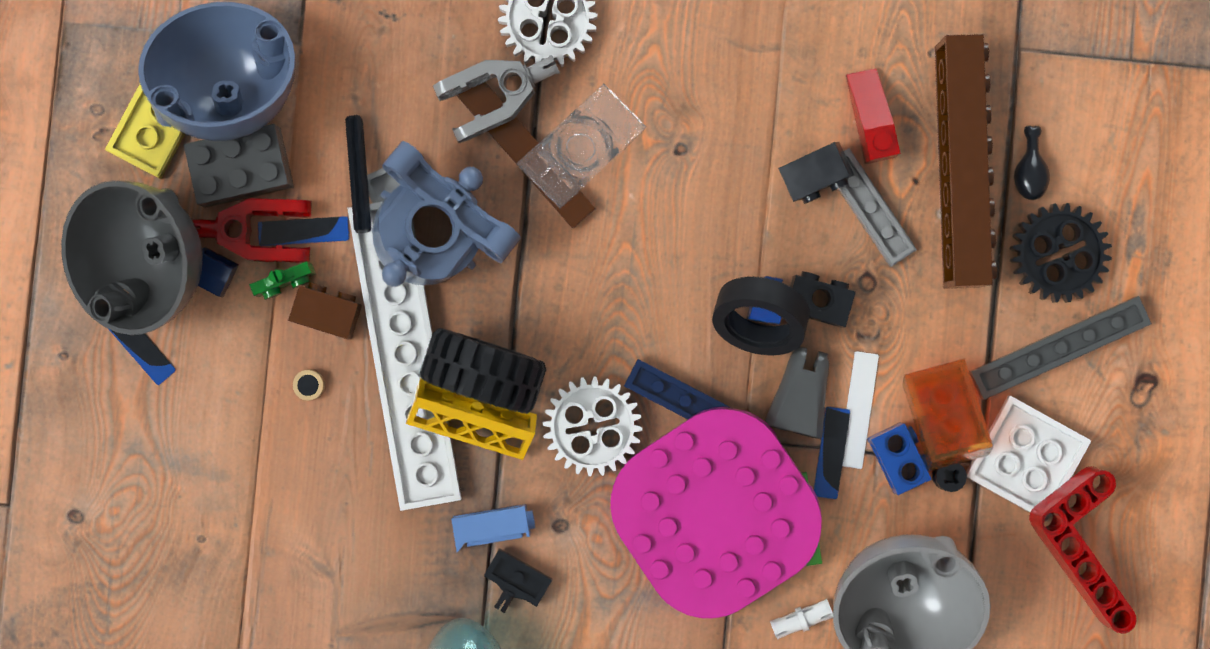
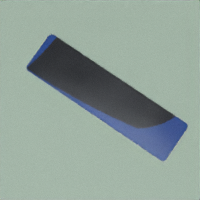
M348 217L258 222L259 245L348 241Z
M110 330L156 385H160L175 372L172 364L145 333L128 335Z
M826 407L814 485L817 497L838 498L850 410Z

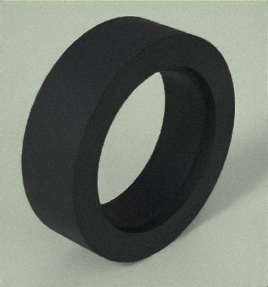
M741 277L727 282L720 289L713 312L712 323L717 333L725 341L741 350L759 355H783L796 350L803 343L810 309L803 296L784 283L763 277ZM741 307L762 308L779 315L787 324L780 326L757 324L743 318L734 309Z

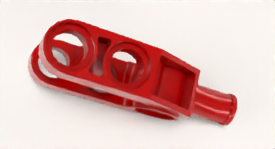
M249 198L218 212L216 220L191 218L195 227L200 228L197 229L200 238H215L217 244L249 261L310 262V247L250 245L252 232L250 219L252 216L311 217L312 201ZM238 221L242 225V233L240 236L232 238L229 235V226L233 222Z

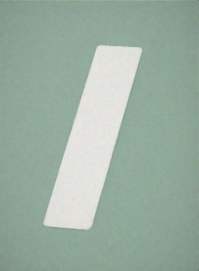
M856 351L854 355L846 408L850 410L843 467L862 469L879 359L877 354Z

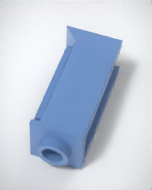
M526 504L456 515L451 518L457 552L464 543H467V547L518 539L523 537V533L530 537V529L536 528L533 510L527 511Z

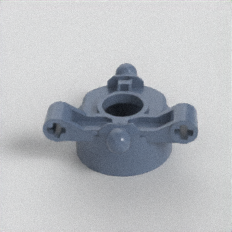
M401 141L382 164L386 173L401 184L391 193L384 190L380 194L385 200L376 212L372 227L374 248L378 258L384 265L382 278L387 285L397 287L401 286L404 282L415 285L442 283L461 272L465 267L473 270L476 264L472 259L476 255L478 248L496 262L502 263L520 241L521 236L515 229L505 222L490 216L477 205L478 201L471 191L477 190L483 183V175L479 169L470 166L464 168L459 174V182L450 177H442L432 169L414 146L405 141ZM428 206L437 207L450 218L452 235L444 246L437 248L426 247L420 244L414 237L411 229L412 218L419 209Z

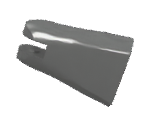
M799 347L792 352L785 373L771 403L765 422L773 428L822 439L829 375V357L827 353L818 351L813 364V371L805 370L803 368L806 362L807 348Z

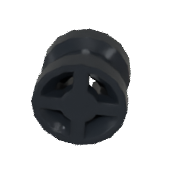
M944 460L937 463L933 468L932 480L938 488L948 492H955L963 488L967 480V474L961 464Z

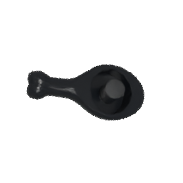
M1039 126L1025 127L1024 134L1027 138V150L1014 171L1016 188L1028 200H1036L1042 197L1047 191L1050 181L1048 166L1039 153L1038 139L1042 133Z

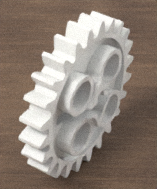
M506 0L509 3L508 5H499V10L505 13L506 16L499 17L498 22L507 25V27L500 30L501 36H510L505 42L506 46L516 45L513 54L517 57L524 53L525 64L532 58L537 63L552 55L554 60H557L560 66L564 67L565 57H568L573 62L576 61L575 50L582 54L585 53L582 42L592 43V38L587 32H596L597 30L595 25L589 23L597 19L596 13L589 12V10L596 6L595 1L568 0L575 7L572 12L564 14L558 10V5L565 0H555L552 7V16L555 20H550L546 42L544 45H541L540 39L544 29V22L541 17H546L549 0H545L539 7L531 6L528 0ZM528 23L535 24L538 27L537 33L532 37H526L521 33L523 26ZM557 30H563L568 34V38L564 43L557 44L551 40L552 33Z
M594 376L592 384L587 385L586 380L582 377L580 387H576L571 381L569 382L570 392L567 393L561 388L558 390L562 397L561 400L550 399L556 407L554 410H545V413L551 416L552 419L543 422V426L551 428V432L543 436L547 439L553 438L554 442L550 444L548 450L558 449L559 452L555 457L556 461L563 457L567 459L564 466L565 469L573 463L576 465V474H579L582 468L585 467L587 468L588 476H592L594 468H598L603 476L605 466L609 465L613 471H616L615 461L619 460L623 464L627 463L623 456L625 452L632 455L635 454L630 444L640 443V440L633 436L634 432L642 431V427L634 425V421L640 419L641 414H632L631 410L637 406V403L627 404L626 400L630 396L629 392L623 395L618 394L620 384L610 389L609 379H606L601 386L598 385L597 377ZM607 399L613 404V412L609 416L602 417L597 414L595 406L599 400ZM578 406L582 409L583 418L580 422L571 423L567 420L566 410L568 407ZM588 418H594L595 422L614 418L620 420L618 424L597 428V434L591 435L590 430L573 434L566 433L568 428L587 425ZM609 429L617 431L620 436L618 444L613 447L606 446L602 441L603 433ZM577 436H584L589 440L590 447L584 453H578L572 447V441Z

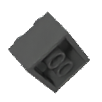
M275 124L266 125L258 131L239 139L228 141L200 140L183 144L196 203L204 208L294 188L282 131Z

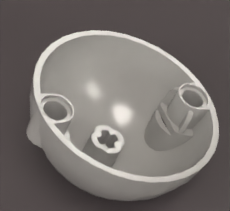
M899 535L880 540L866 547L855 556L844 571L836 588L833 605L834 628L839 642L844 649H973L984 634L990 615L989 594L983 579L974 565L957 550L955 542L946 536L932 538L923 535Z

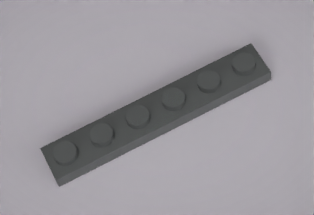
M1135 296L971 370L969 374L981 400H985L1152 323L1140 297Z

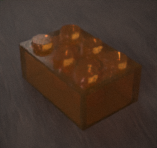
M965 359L904 375L902 385L929 471L990 455L993 444Z

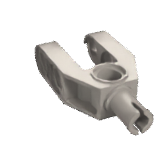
M552 55L528 67L526 64L523 65L521 61L484 60L433 85L438 100L443 101L497 77L499 86L506 96V102L502 103L503 106L486 115L478 114L474 116L475 119L458 128H453L452 130L458 143H461L513 120L535 94V83L560 72ZM511 76H519L522 79V85L516 91H509L506 88V81Z

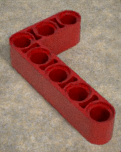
M1090 466L1079 471L1031 510L1029 521L1098 620L1111 630L1125 634L1132 631L1137 622L1136 614L1074 527L1077 521L1111 496L1116 488L1114 475L1108 471ZM1099 475L1100 484L1094 489L1093 481ZM1075 494L1076 503L1069 507V499ZM1051 513L1052 521L1045 527V517ZM1069 538V546L1062 551L1063 541ZM1086 562V570L1080 575L1079 568ZM1103 587V594L1097 599L1096 593L1099 588ZM1120 611V618L1114 622V615Z

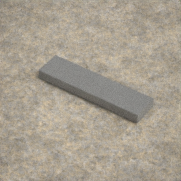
M848 148L844 153L854 176L847 178L849 184L838 190L889 267H892L917 249L850 148Z

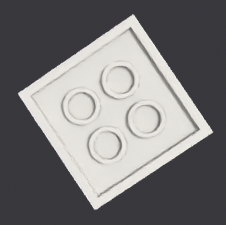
M1007 396L966 471L967 478L1022 509L1031 512L1038 503L1072 477L1091 440L1016 398ZM1051 513L1045 517L1044 521H1048Z

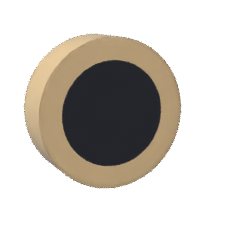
M315 370L301 371L293 380V390L302 400H314L324 392L325 380Z

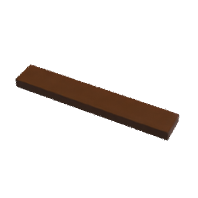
M486 82L456 95L474 116L478 114L486 115L503 106V101ZM516 117L488 131L572 229L596 209Z

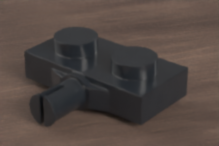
M500 548L484 574V577L495 582L503 591L494 605L499 610L503 601L506 600L500 610L503 613H506L513 598L524 599L537 607L552 582L551 577Z

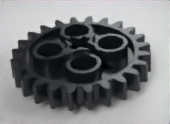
M1056 203L1051 204L1049 213L1044 207L1038 208L1039 217L1033 213L1028 214L1027 218L1030 224L1021 222L1018 225L1023 234L1015 233L1012 236L1019 241V244L1010 246V250L1017 252V256L1011 258L1010 262L1019 263L1020 266L1013 271V274L1023 273L1024 277L1019 284H1032L1028 292L1030 294L1040 290V300H1045L1049 294H1051L1052 303H1057L1061 295L1065 303L1071 302L1072 294L1077 300L1082 299V289L1087 293H1093L1094 288L1091 283L1102 284L1103 280L1098 274L1109 272V269L1102 265L1104 261L1112 260V257L1104 254V250L1111 248L1112 245L1102 242V239L1108 235V232L1099 233L1097 231L1102 222L1091 223L1090 220L1093 213L1090 212L1081 216V206L1075 207L1072 212H1070L1069 203L1063 204L1060 211ZM1065 225H1069L1074 230L1072 241H1068L1063 237L1062 231ZM1037 237H1041L1046 242L1047 246L1044 253H1039L1034 247V241ZM1080 241L1085 242V246L1068 252L1060 258L1052 259L1039 266L1036 265L1038 259L1054 254L1059 249L1070 247ZM1078 253L1083 254L1086 258L1087 263L1084 269L1078 268L1075 264V257ZM1050 265L1055 266L1059 272L1058 278L1054 282L1049 280L1046 274L1047 268Z

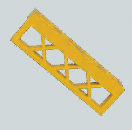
M420 378L406 424L523 460L535 435L537 414L531 412L528 414L486 404L434 386ZM422 408L431 411L435 417L424 419L416 416L418 409ZM457 419L462 421L464 426L453 428L446 421ZM486 428L491 430L494 435L485 438L479 436L476 430ZM515 437L523 440L520 448L508 445L505 439Z

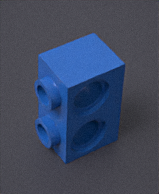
M899 422L867 438L894 494L900 495L932 480L929 475V471L932 470L931 464L925 454H919L915 446L919 440L911 426L906 427L905 423ZM893 435H899L902 439V447L896 452H892L888 447V440ZM907 463H912L916 469L915 475L911 479L905 480L901 474L902 467Z

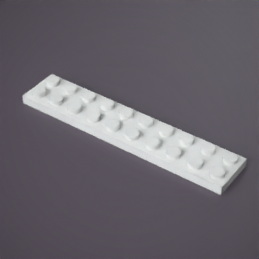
M382 202L370 204L371 228L373 227L376 212ZM352 207L347 208L400 511L462 500L451 438L406 424L408 414L415 399L416 388L421 378L420 370L433 333L425 286L404 282L401 286L397 287L387 285L382 278L384 265L375 251L372 229L368 233H356L353 225ZM412 218L411 229H412V232H413L414 237L416 238L415 229H414V223H413V218ZM419 408L416 416L424 419L435 417L431 411Z

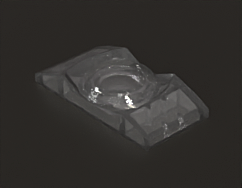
M603 84L527 153L517 165L559 208H562L600 171L618 157L646 129V126Z

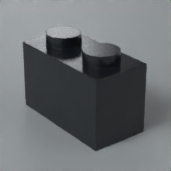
M833 142L778 168L793 202L802 200L804 204L820 198L819 191L830 187L831 191H835L848 185L847 178L854 176L840 142Z

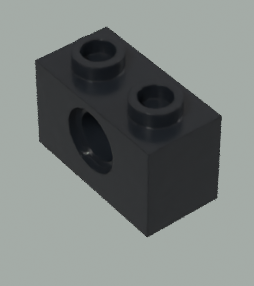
M802 271L801 276H793L790 287L801 294L808 303L810 309L809 319L840 328L846 327L856 291L848 289L850 284L837 280H831V284L819 281V275ZM816 290L824 291L828 297L827 304L824 307H817L813 303L812 296Z

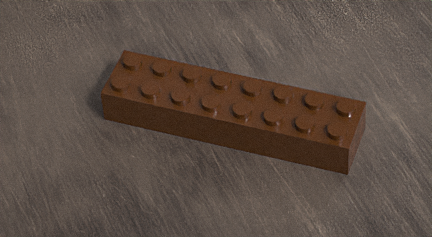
M984 34L946 35L935 45L943 289L981 288L993 285V279L997 278V263L992 261V248L996 246V233L994 229H991L990 217H994L995 202L993 198H990L989 186H992L994 182L993 168L988 165V155L992 154L993 142L992 137L987 136V124L991 123L992 116L991 106L986 105V93L990 91V76L985 74V62L989 60V45L984 43Z

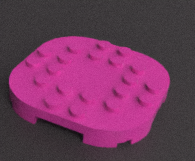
M715 407L691 416L688 420L637 452L619 472L611 493V515L616 531L654 589L671 607L686 615L697 618L712 619L733 614L791 578L810 561L821 536L822 515L815 491L799 471L773 429L760 417L746 410Z

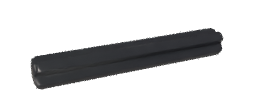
M351 115L346 117L345 124L353 225L356 233H368L372 228L363 120L360 115Z

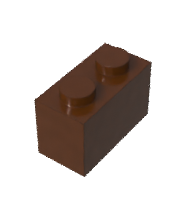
M309 282L308 288L299 285L288 321L351 340L362 308L361 304L355 303L356 296L340 291L337 297L326 294L327 287Z

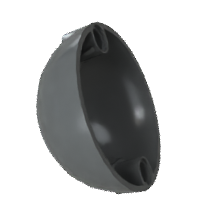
M109 181L97 184L83 192L74 202L63 226L61 256L68 284L83 309L95 321L110 330L128 335L154 331L173 320L185 308L196 292L203 265L201 240L192 219L179 205L178 197L171 189H158L133 181Z

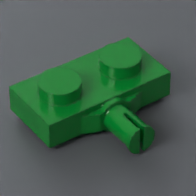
M306 261L285 270L275 269L269 273L268 277L251 283L249 286L253 296H263L264 300L282 294L280 289L288 285L297 288L299 285L308 284L310 282L309 277L316 275L312 263Z

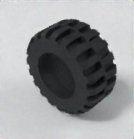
M438 328L432 333L420 375L421 379L425 382L450 392L496 407L528 414L534 409L546 373L545 362L464 334Z

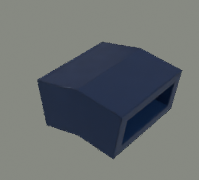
M204 247L202 249L203 265L198 286L223 298L239 264Z

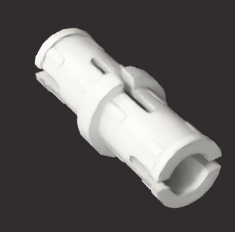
M825 599L803 609L801 607L795 608V612L771 620L770 623L778 640L800 630L804 632L810 630V626L833 618V612L828 600Z

